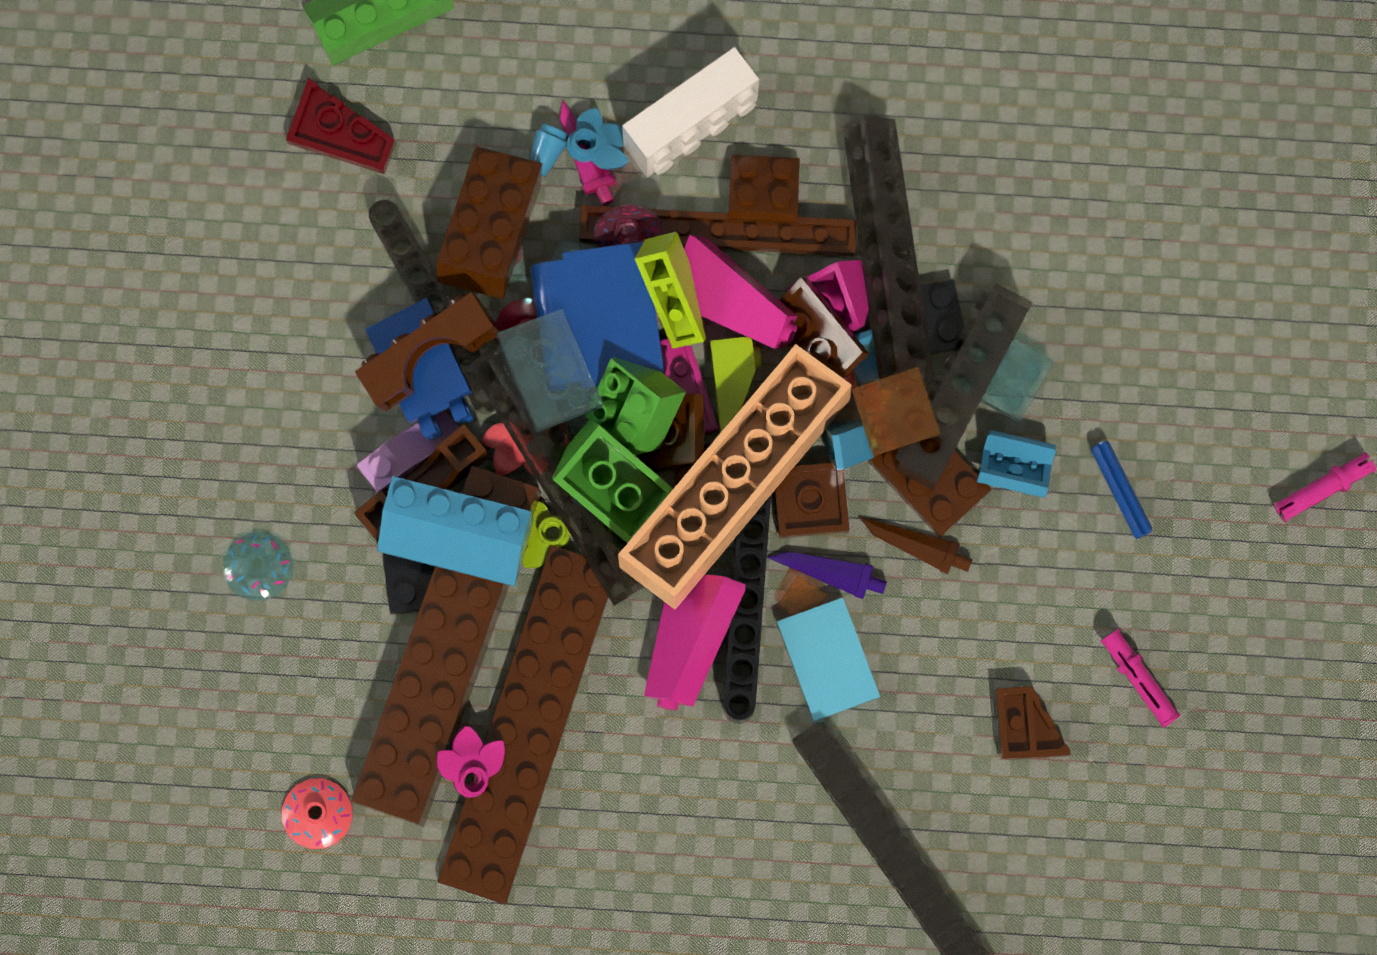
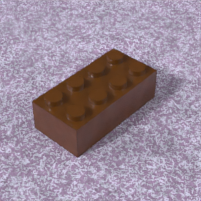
M475 146L437 259L438 283L504 300L540 190L542 163Z

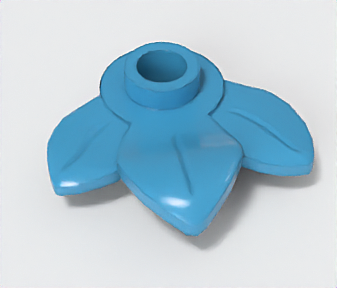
M597 108L583 112L576 121V131L569 135L566 143L570 156L580 162L591 161L599 168L605 170H616L628 164L627 157L619 150L623 146L622 126L603 123L601 113ZM578 144L586 145L588 150L580 148Z

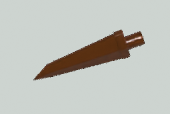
M859 517L873 536L933 566L942 573L948 575L951 566L966 572L969 571L973 559L957 553L960 546L957 542L943 540Z

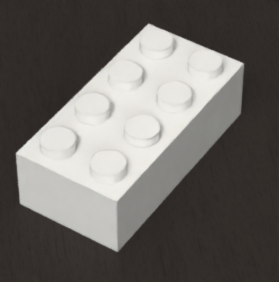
M735 47L622 125L624 148L647 178L653 173L657 175L664 173L673 165L672 160L683 153L685 156L691 154L701 145L700 140L709 134L712 136L718 135L729 125L728 121L737 114L740 117L745 116L753 110L758 97L759 78Z

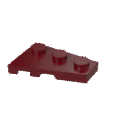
M308 77L286 138L287 144L385 174L396 144L395 139L362 115L359 116L344 105L341 100L327 93Z

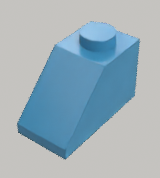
M865 418L832 423L825 429L828 457L837 470L846 469L874 458L873 448L878 447L877 431L875 426L870 427L869 422Z

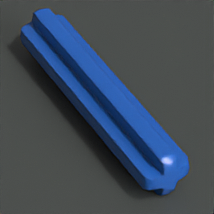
M1103 441L1096 444L1091 449V452L1133 536L1138 539L1150 534L1152 526L1110 442Z

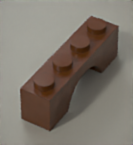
M472 292L468 295L465 293L458 295L449 302V307L440 314L434 313L427 316L420 322L418 329L410 334L404 333L396 337L390 343V348L381 354H372L362 361V367L356 370L355 373L378 408L387 412L415 393L413 376L416 365L420 358L433 347L442 344H456L474 353L501 334L496 323L477 296Z
M463 424L438 444L428 459L405 479L450 490L468 476L471 466L479 467L489 457L486 449L466 425ZM389 488L381 490L354 512L359 522L377 543L383 507Z

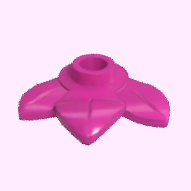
M466 725L455 735L452 742V750H440L437 752V768L444 778L453 781L454 788L459 794L468 798L477 797L487 788L489 777L499 772L502 767L505 755L504 742L496 740L483 745L478 734ZM469 773H473L474 781L466 785L465 777Z

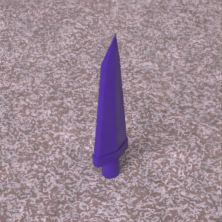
M794 551L767 557L860 599H864L866 590L884 594L887 584L886 580L872 577L873 565L866 563L861 564Z

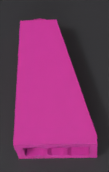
M689 235L684 250L690 262L701 316L774 349L785 348L786 344L789 345L797 331V325H795L797 315L709 239L701 235Z
M704 575L676 610L664 602L644 693L645 697L658 701L657 707L677 711L679 705L694 706L744 594L745 584L725 576Z

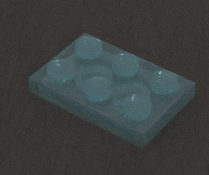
M563 309L497 333V341L536 432L602 408L603 402Z

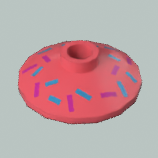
M324 778L308 779L297 784L287 794L282 806V823L287 834L297 844L309 849H325L338 843L347 834L353 820L352 804L348 794L337 783ZM314 806H319L322 809V815L319 819L314 820L309 815L310 809Z

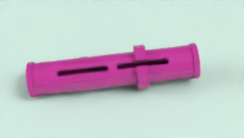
M1363 452L1360 456L1340 467L1338 465L1333 466L1329 470L1330 473L1279 502H1275L1274 507L1277 514L1282 513L1283 515L1280 518L1286 523L1289 519L1339 491L1346 492L1351 488V484L1370 473L1376 472L1374 462L1372 460L1368 462L1367 459L1370 456Z
M1119 628L1100 641L1118 664V672L1126 675L1162 728L1181 716L1141 662L1144 658L1140 653L1136 655L1121 634Z

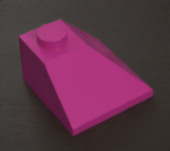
M863 260L839 261L806 277L851 332L864 327L873 289ZM794 284L788 286L787 290H789Z

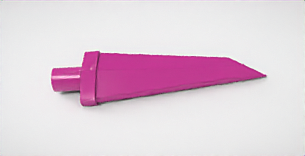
M562 99L560 123L563 131L568 134L566 138L568 140L569 135L576 131L577 120ZM578 144L580 148L588 150L586 145ZM574 159L585 194L596 193L602 206L612 204L615 200L609 187L616 184L613 174L611 175L609 170L599 168L591 161L580 162Z

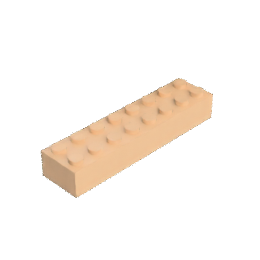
M795 344L618 554L619 568L676 610L849 402L852 385Z

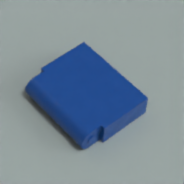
M644 242L564 252V260L538 263L530 267L546 391L560 392L581 389L582 395L595 394L610 359L614 357L660 371L664 374L655 306L634 259Z

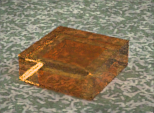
M797 575L778 606L791 615H796L820 606L827 594Z

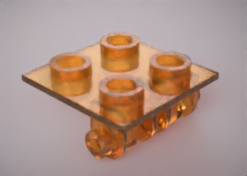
M919 367L851 389L873 456L940 435Z

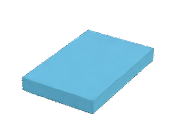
M843 598L776 622L813 722L880 697Z

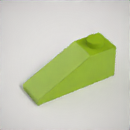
M673 232L645 239L634 259L672 348L704 342L706 337L690 262L678 233Z
M749 337L710 341V355L720 433L745 405L755 379L756 367L762 366L760 347L753 346L752 338Z

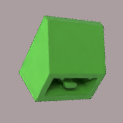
M614 357L610 359L585 416L600 425L636 456L660 449L686 391L660 371Z

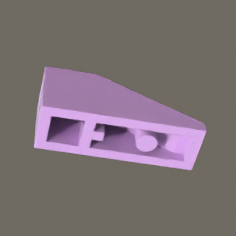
M445 410L434 415L443 432V436L430 441L429 438H424L417 423L384 443L356 465L376 493L389 488L392 476L402 479L409 476L428 459L438 444L459 428Z

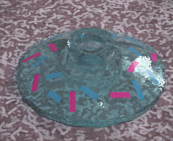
M252 532L240 536L230 545L224 557L223 573L227 584L238 596L249 601H264L276 597L287 587L292 577L293 559L289 548L280 538L267 532ZM256 558L261 559L263 562L262 567L256 571L252 570L250 567L251 561Z

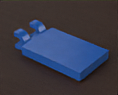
M425 298L365 330L375 352L381 354L391 347L390 343L396 337L404 333H412L420 327L419 324L424 318L436 312L431 301ZM451 344L433 347L420 358L416 365L413 376L415 393L399 403L407 422L412 424L418 421L424 438H429L430 441L443 436V432L434 415L449 407L455 422H460L463 425L474 420L464 399L465 396L473 393Z

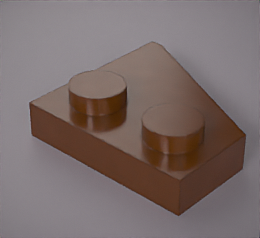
M1032 686L997 688L995 690L1001 760L1067 757L1071 755L1068 745H1065L1055 728L1053 720L1044 710L1041 700Z

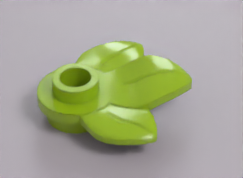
M538 502L533 516L534 520L523 557L524 568L532 569L544 566L551 545L562 548L570 538L568 523L560 516L551 515L546 505ZM556 527L559 529L560 533L556 539H549L546 536L549 528Z

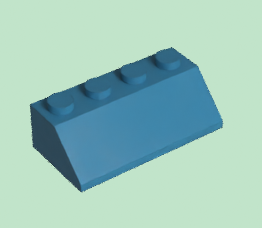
M392 476L383 507L377 551L515 587L534 518L532 512Z

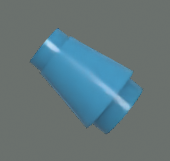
M542 124L540 131L536 130L530 160L542 163V177L545 178L565 149V140L568 136L567 133L547 124Z

